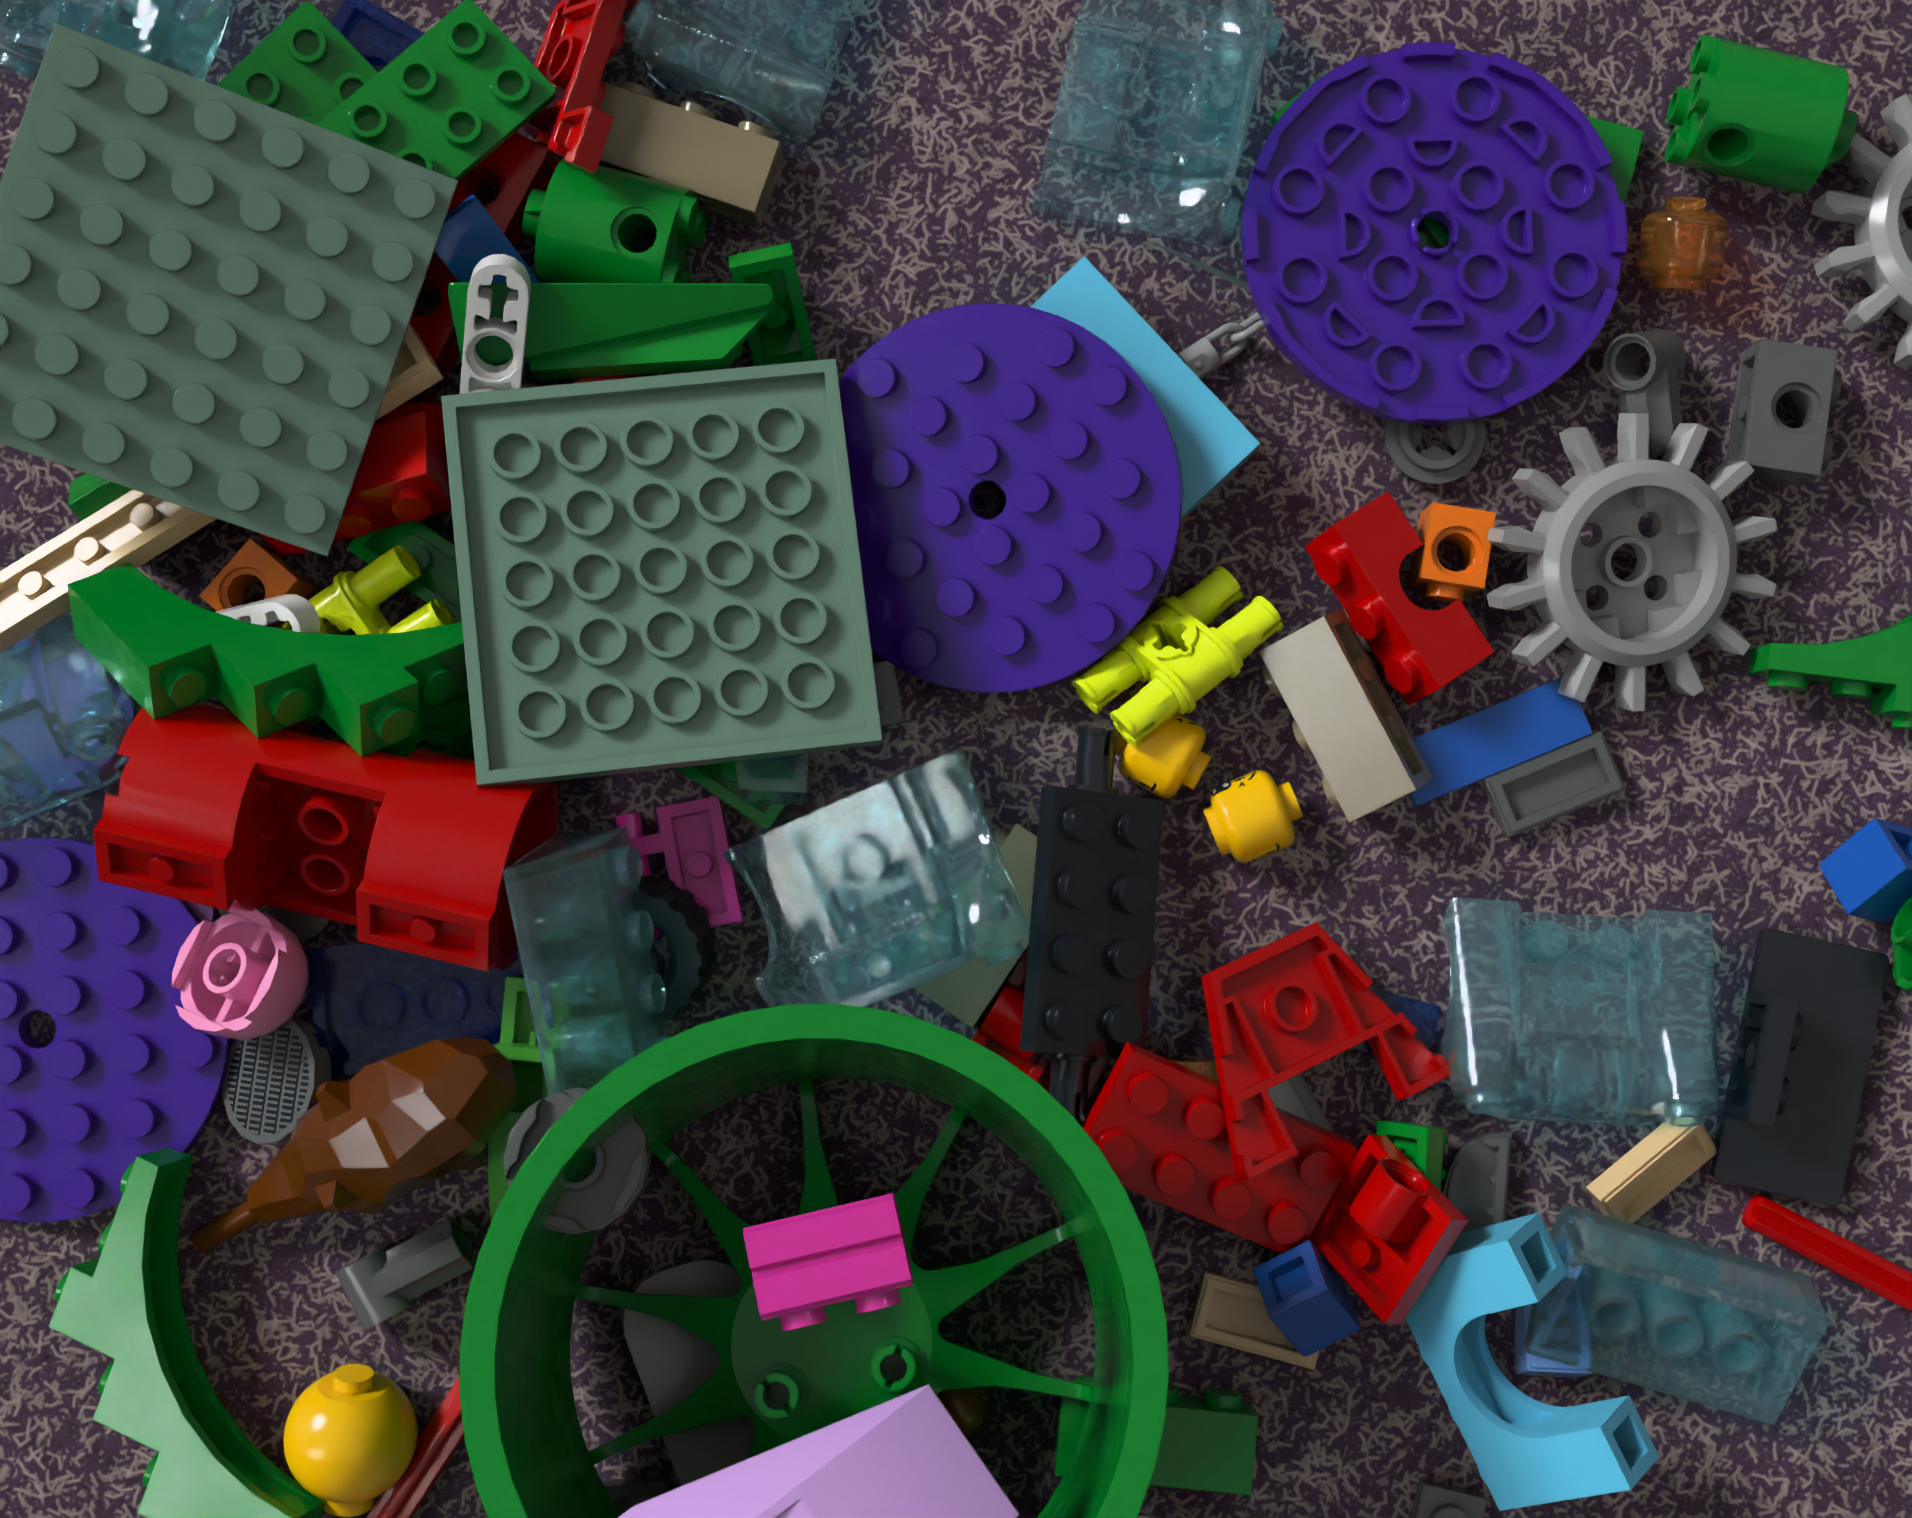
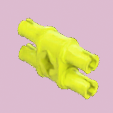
M402 545L393 547L357 573L353 571L339 572L333 577L331 585L307 600L314 606L319 616L320 633L350 635V629L356 635L401 633L456 623L450 610L438 599L431 600L393 627L385 619L379 610V604L421 575L420 567L415 558ZM286 621L277 627L279 629L292 631V626L289 623V621ZM315 715L302 722L309 730L323 721V719L319 715Z
M1217 566L1208 576L1180 597L1171 596L1170 598H1163L1155 612L1139 623L1102 660L1080 677H1076L1072 684L1084 704L1091 711L1098 714L1105 705L1138 680L1140 682L1148 681L1149 683L1120 708L1110 713V718L1114 721L1112 723L1120 735L1129 744L1136 747L1143 738L1176 713L1184 715L1196 709V702L1228 676L1235 678L1241 672L1243 659L1275 632L1283 629V623L1279 621L1281 617L1267 599L1257 595L1249 605L1220 627L1208 628L1207 625L1218 615L1243 598L1240 585L1234 576L1224 567Z

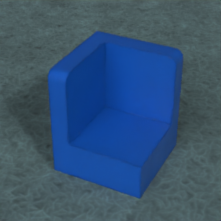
M1874 818L1820 863L1821 871L1848 915L1886 923L1896 917L1902 905L1912 897L1911 827Z
M1310 1239L1253 1269L1270 1320L1302 1356H1309L1361 1329L1342 1278Z

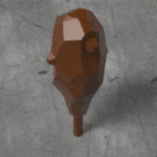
M471 1037L445 1038L430 1041L366 1065L346 1082L326 1081L318 1086L316 1092L318 1103L297 1119L288 1142L248 1188L247 1200L194 1230L192 1234L193 1244L199 1251L207 1253L259 1222L268 1223L297 1219L319 1211H328L331 1214L337 1211L375 1214L384 1211L394 1202L417 1188L455 1169L473 1171L483 1166L484 1162L482 1149L518 1101L512 1063L486 1039Z

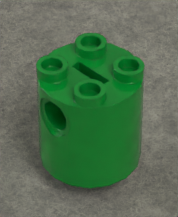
M1701 35L1695 44L1691 56L1689 72L1693 74L1688 87H1676L1670 99L1665 123L1675 127L1669 137L1664 160L1667 163L1803 195L1814 185L1824 170L1835 162L1839 163L1844 158L1855 134L1857 114L1855 111L1845 109L1849 83L1847 70L1844 67Z
M563 158L552 175L547 191L537 188L531 191L524 210L522 235L524 239L535 241V274L541 283H692V273L684 270L690 248H700L703 242L708 212L699 209V199L695 197L694 189L598 165L596 173L590 174L568 163ZM656 235L653 246L647 251L638 253L641 242L647 237Z

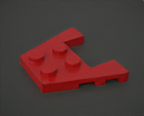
M562 0L553 8L534 64L555 87L556 97L521 129L535 139L547 144L548 148L553 152L565 157L564 160L590 174L596 173L614 120L613 116L599 110L606 91L605 83L600 80L607 60L611 59L618 52L623 43L626 25L620 21L628 0Z
M1317 922L1201 977L1234 1171L1239 1183L1249 1180L1299 1154L1268 1093V1089L1364 1041L1368 1042L1397 1101L1408 1098L1455 1074L1451 1064L1440 1053L1433 1055L1414 1035L1418 1029L1402 1012L1395 1014L1370 988L1374 982Z

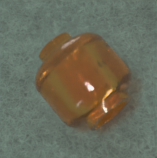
M1666 198L1665 210L1654 211L1643 219L1640 234L1638 270L1644 277L1653 279L1652 289L1678 291L1705 290V281L1717 277L1722 272L1727 222L1722 215L1716 212L1705 211V198Z

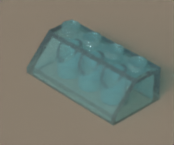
M627 827L553 835L502 870L548 1095L573 1088L589 1090L620 1065L656 1043L672 1037L667 1036L662 1016L666 1003L665 984L661 975L654 971L650 951L654 940L653 922L648 911L642 910L638 891L642 874L641 860L637 849L630 846Z
M1563 1203L1549 1234L1568 1274L1538 1303L1531 1304L1525 1339L1526 1352L1774 1425L1830 1323L1809 1276Z

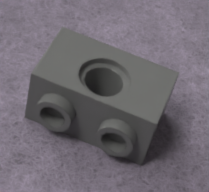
M1760 339L1741 352L1726 461H1748L1754 469V472L1748 479L1801 486L1821 476V471L1827 468L1833 451V436L1827 433L1829 411L1836 405L1842 385L1841 373L1835 371L1838 350ZM1777 401L1786 403L1794 411L1796 417L1794 428L1785 426L1778 419L1776 414Z

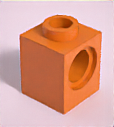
M1432 502L1421 511L1417 535L1424 545L1414 551L1409 586L1425 588L1426 599L1442 603H1452L1457 599H1460L1463 603L1464 595L1472 596L1485 588L1491 543L1486 540L1489 528L1494 527L1496 512ZM1449 541L1460 547L1464 554V566L1461 571H1450L1441 565L1437 557V548L1440 542Z
M249 538L199 597L214 610L219 611L244 605V593L255 582L261 581L265 587L264 599L285 594H297L306 598L315 587L269 547ZM278 620L266 626L277 628L284 621Z

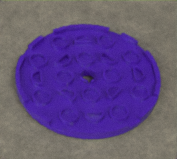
M1422 42L1402 44L1398 50L1379 53L1367 58L1365 55L1356 57L1314 82L1291 104L1268 136L1252 170L1242 211L1241 248L1248 288L1261 320L1282 353L1304 376L1339 401L1364 413L1408 424L1449 425L1485 419L1508 411L1528 401L1553 384L1581 358L1604 326L1617 298L1618 291H1616L1620 277L1622 258L1627 253L1625 201L1619 200L1616 184L1609 168L1613 163L1610 154L1598 132L1584 113L1565 93L1527 66L1498 53H1494L1492 57L1476 52L1455 49L1456 43ZM1426 219H1434L1443 223L1449 233L1448 246L1440 249H1433L1428 246L1421 247L1419 244L1421 240L1417 233L1418 223Z
M978 303L955 306L914 319L888 333L868 348L850 366L839 380L870 643L871 649L897 668L919 679L943 687L967 692H1014L1040 687L1063 679L1104 656L1130 634L1150 609L1170 572L1179 544L1178 536L1181 525L1184 489L1177 444L1173 440L1167 420L1160 408V403L1144 378L1122 354L1085 327L1061 316L1013 304ZM986 481H993L999 484L1006 495V506L1003 512L993 519L980 516L974 505L975 488Z
M43 837L0 841L1 1220L25 1223L56 1222L76 1219L100 1212L120 1203L122 1197L120 1192L122 1177L129 1165L136 1159V1156L168 1147L188 1154L205 1133L206 1129L204 1127L215 1108L219 1095L222 1094L231 1046L236 1040L212 1036L194 1029L179 1016L176 1006L184 1007L181 1002V990L172 987V971L181 946L194 927L201 923L197 915L184 900L99 881L95 843L85 840ZM38 1011L48 1013L56 1025L55 1037L46 1047L35 1042L31 1034L25 1031L26 1026L30 1025L33 1015Z

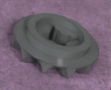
M1387 419L1384 422V450L1389 453L1395 464L1396 471L1416 480L1419 485H1446L1464 476L1478 462L1485 445L1486 429L1483 419L1461 424H1449L1446 427L1448 431L1442 437L1448 447L1442 450L1439 446L1434 445L1428 450L1423 449L1420 453L1415 449L1420 445L1418 441L1423 437L1424 432L1417 424Z

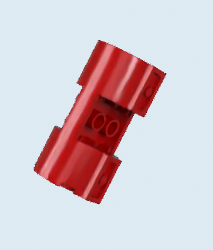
M211 699L204 700L155 720L141 708L120 744L117 754L129 757V760L121 774L118 790L119 797L105 794L102 818L93 829L99 881L227 911L230 907L254 911V908L259 909L264 905L350 924L357 926V941L487 972L490 968L501 971L509 969L521 954L530 936L547 886L556 843L559 802L555 781L477 786L475 760L425 748H418L407 757L382 751H376L361 757L346 743L313 736V732H309L302 721L258 739L222 702Z

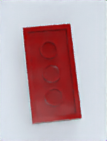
M1126 1042L1082 1126L1099 1147L1123 1187L1281 1254L1310 1238L1358 1150L1350 1139L1276 1107L1299 1154L1249 1180L1239 1183L1234 1171L1219 1082L1130 1042Z

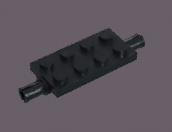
M1090 727L1077 728L1078 747L1074 785H1068V787L1043 786L1041 788L1020 1050L1046 1053V1058L1052 1059L1049 1094L1071 1113L1077 1121H1085L1088 1117L1086 1110L1090 1062H1097V1056L1119 1058L1126 1042L1145 1049L1164 810L1163 800L1119 795V789L1112 788L1118 731L1107 730L1106 732L1104 728Z

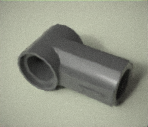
M1667 330L1623 334L1616 337L1608 345L1604 354L1603 367L1605 374L1612 385L1618 388L1621 413H1649V457L1664 455L1671 436L1679 423H1683L1678 378L1686 366V351L1677 335ZM1643 347H1645L1650 356V368L1647 374L1640 365V353Z
M452 1216L443 1222L439 1221L412 1235L410 1239L392 1248L387 1244L337 1270L335 1273L363 1330H366L412 1306L417 1302L416 1298L473 1269L476 1265L473 1248L464 1229Z

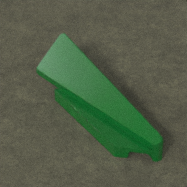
M454 282L448 285V297L461 362L469 282ZM507 283L482 285V287L492 289L493 292L490 318L498 317L503 319L504 305L508 292H518V290L507 287ZM531 283L524 363L530 362V371L537 381L727 369L743 353L742 344L767 318H771L774 321L780 315V304L774 288L770 284ZM477 315L478 319H483V317ZM516 320L510 321V322H512L513 324H516V325H517V321H516ZM486 336L475 344L478 356L485 363L502 365L513 357V350L510 344L501 337Z

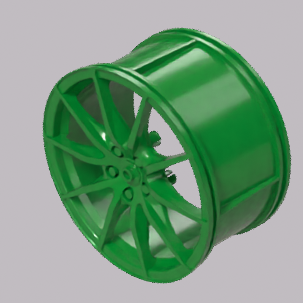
M839 1004L782 1005L745 1011L694 1026L656 1043L614 1069L584 1093L559 1118L520 1167L490 1224L478 1254L466 1299L460 1342L459 1380L465 1444L476 1488L488 1518H618L622 1515V1512L611 1498L594 1465L652 1438L738 1415H746L754 1421L756 1426L748 1459L927 1384H930L936 1394L944 1390L999 1386L1059 1395L1090 1402L1078 1446L1066 1473L1037 1518H1137L1156 1466L1166 1417L1169 1379L1167 1322L1159 1277L1145 1232L1126 1190L1099 1147L1072 1114L1038 1082L1002 1056L967 1037L911 1016L877 1008ZM814 1079H858L887 1083L917 1091L953 1107L951 1115L926 1158L895 1196L914 1278L913 1285L899 1288L902 1303L857 1314L854 1299L826 1305L825 1311L828 1321L788 1331H782L780 1317L763 1321L760 1317L753 1276L743 1236V1228L750 1227L751 1225L736 1216L667 1143L672 1136L694 1120L726 1102L757 1090L789 1082H798L805 1165V1181L799 1215L838 1206L823 1150ZM631 1114L637 1118L647 1135L650 1156L653 1153L658 1156L694 1198L741 1279V1287L736 1295L732 1297L642 1294L579 1282L580 1276L598 1230L581 1234H569L543 1228L548 1214L553 1213L557 1203L567 1190L564 1188L568 1182L583 1181L592 1174L596 1166L594 1148L598 1144L602 1145L628 1121L626 1118ZM968 1115L998 1136L1028 1165L1047 1189L1066 1223L978 1262L930 1271L921 1269L911 1257V1245L922 1202L961 1125ZM1073 1236L1087 1276L1094 1312L1096 1348L1093 1385L1024 1370L944 1340L940 1336L938 1326L946 1315L1020 1262ZM575 1299L603 1303L672 1321L713 1344L718 1352L719 1366L715 1374L679 1405L588 1451L575 1408L571 1381L570 1337Z

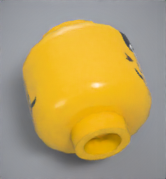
M1176 713L1143 738L1136 747L1129 744L1119 735L1115 749V755L1120 757L1118 761L1119 773L1124 778L1161 798L1172 797L1179 791L1182 785L1194 790L1212 756L1201 751L1206 740V732L1198 723Z
M1263 770L1253 771L1215 787L1210 795L1211 806L1203 809L1221 855L1225 856L1231 853L1234 859L1243 864L1253 862L1292 845L1295 839L1292 821L1303 817L1290 783L1286 782L1277 786L1272 776Z

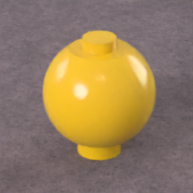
M346 1364L340 1366L334 1372L324 1375L309 1385L293 1404L286 1420L283 1435L284 1454L288 1467L294 1478L305 1490L320 1499L326 1500L323 1509L325 1512L338 1517H353L364 1514L374 1506L375 1497L392 1487L408 1468L417 1445L418 1425L416 1414L406 1393L392 1379L373 1371L367 1365Z

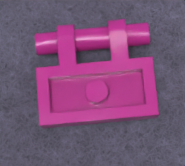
M714 796L657 807L660 833L644 836L640 812L615 816L619 841L613 844L617 862L623 861L626 878L629 877L630 880H634L640 875L652 876L648 856L664 853L669 880L675 882L674 885L681 890L686 888L695 896L693 899L700 907L704 906L709 914L708 921L711 928L745 921L721 799ZM634 921L638 942L663 937L662 930L646 921Z

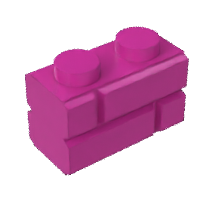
M894 1193L743 1228V1236L753 1276L760 1317L762 1321L780 1317L782 1331L828 1321L825 1306L854 1299L857 1314L901 1304L899 1288L914 1284Z

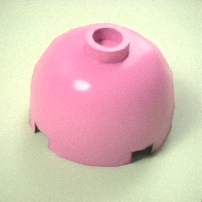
M230 907L228 910L230 914L220 917L215 922L204 919L194 927L179 950L172 971V987L181 990V1002L184 1008L176 1006L179 1016L194 1029L212 1036L246 1041L274 1032L291 1019L303 1001L309 982L308 960L297 935L274 917L254 908V911H245Z

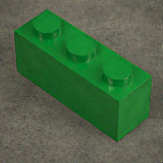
M1094 1375L1075 1376V1381L1093 1385ZM1168 1383L1165 1423L1156 1466L1149 1485L1252 1495L1258 1414L1252 1403L1242 1402L1243 1394L1241 1392L1226 1388H1205L1203 1398L1178 1396V1387ZM1059 1396L1053 1454L1055 1476L1064 1477L1078 1446L1090 1403L1088 1401Z

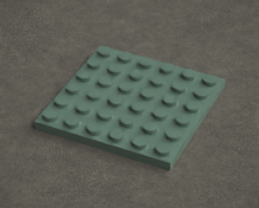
M55 23L0 181V443L328 557L458 181Z
M836 359L441 396L477 786L543 783L882 744Z

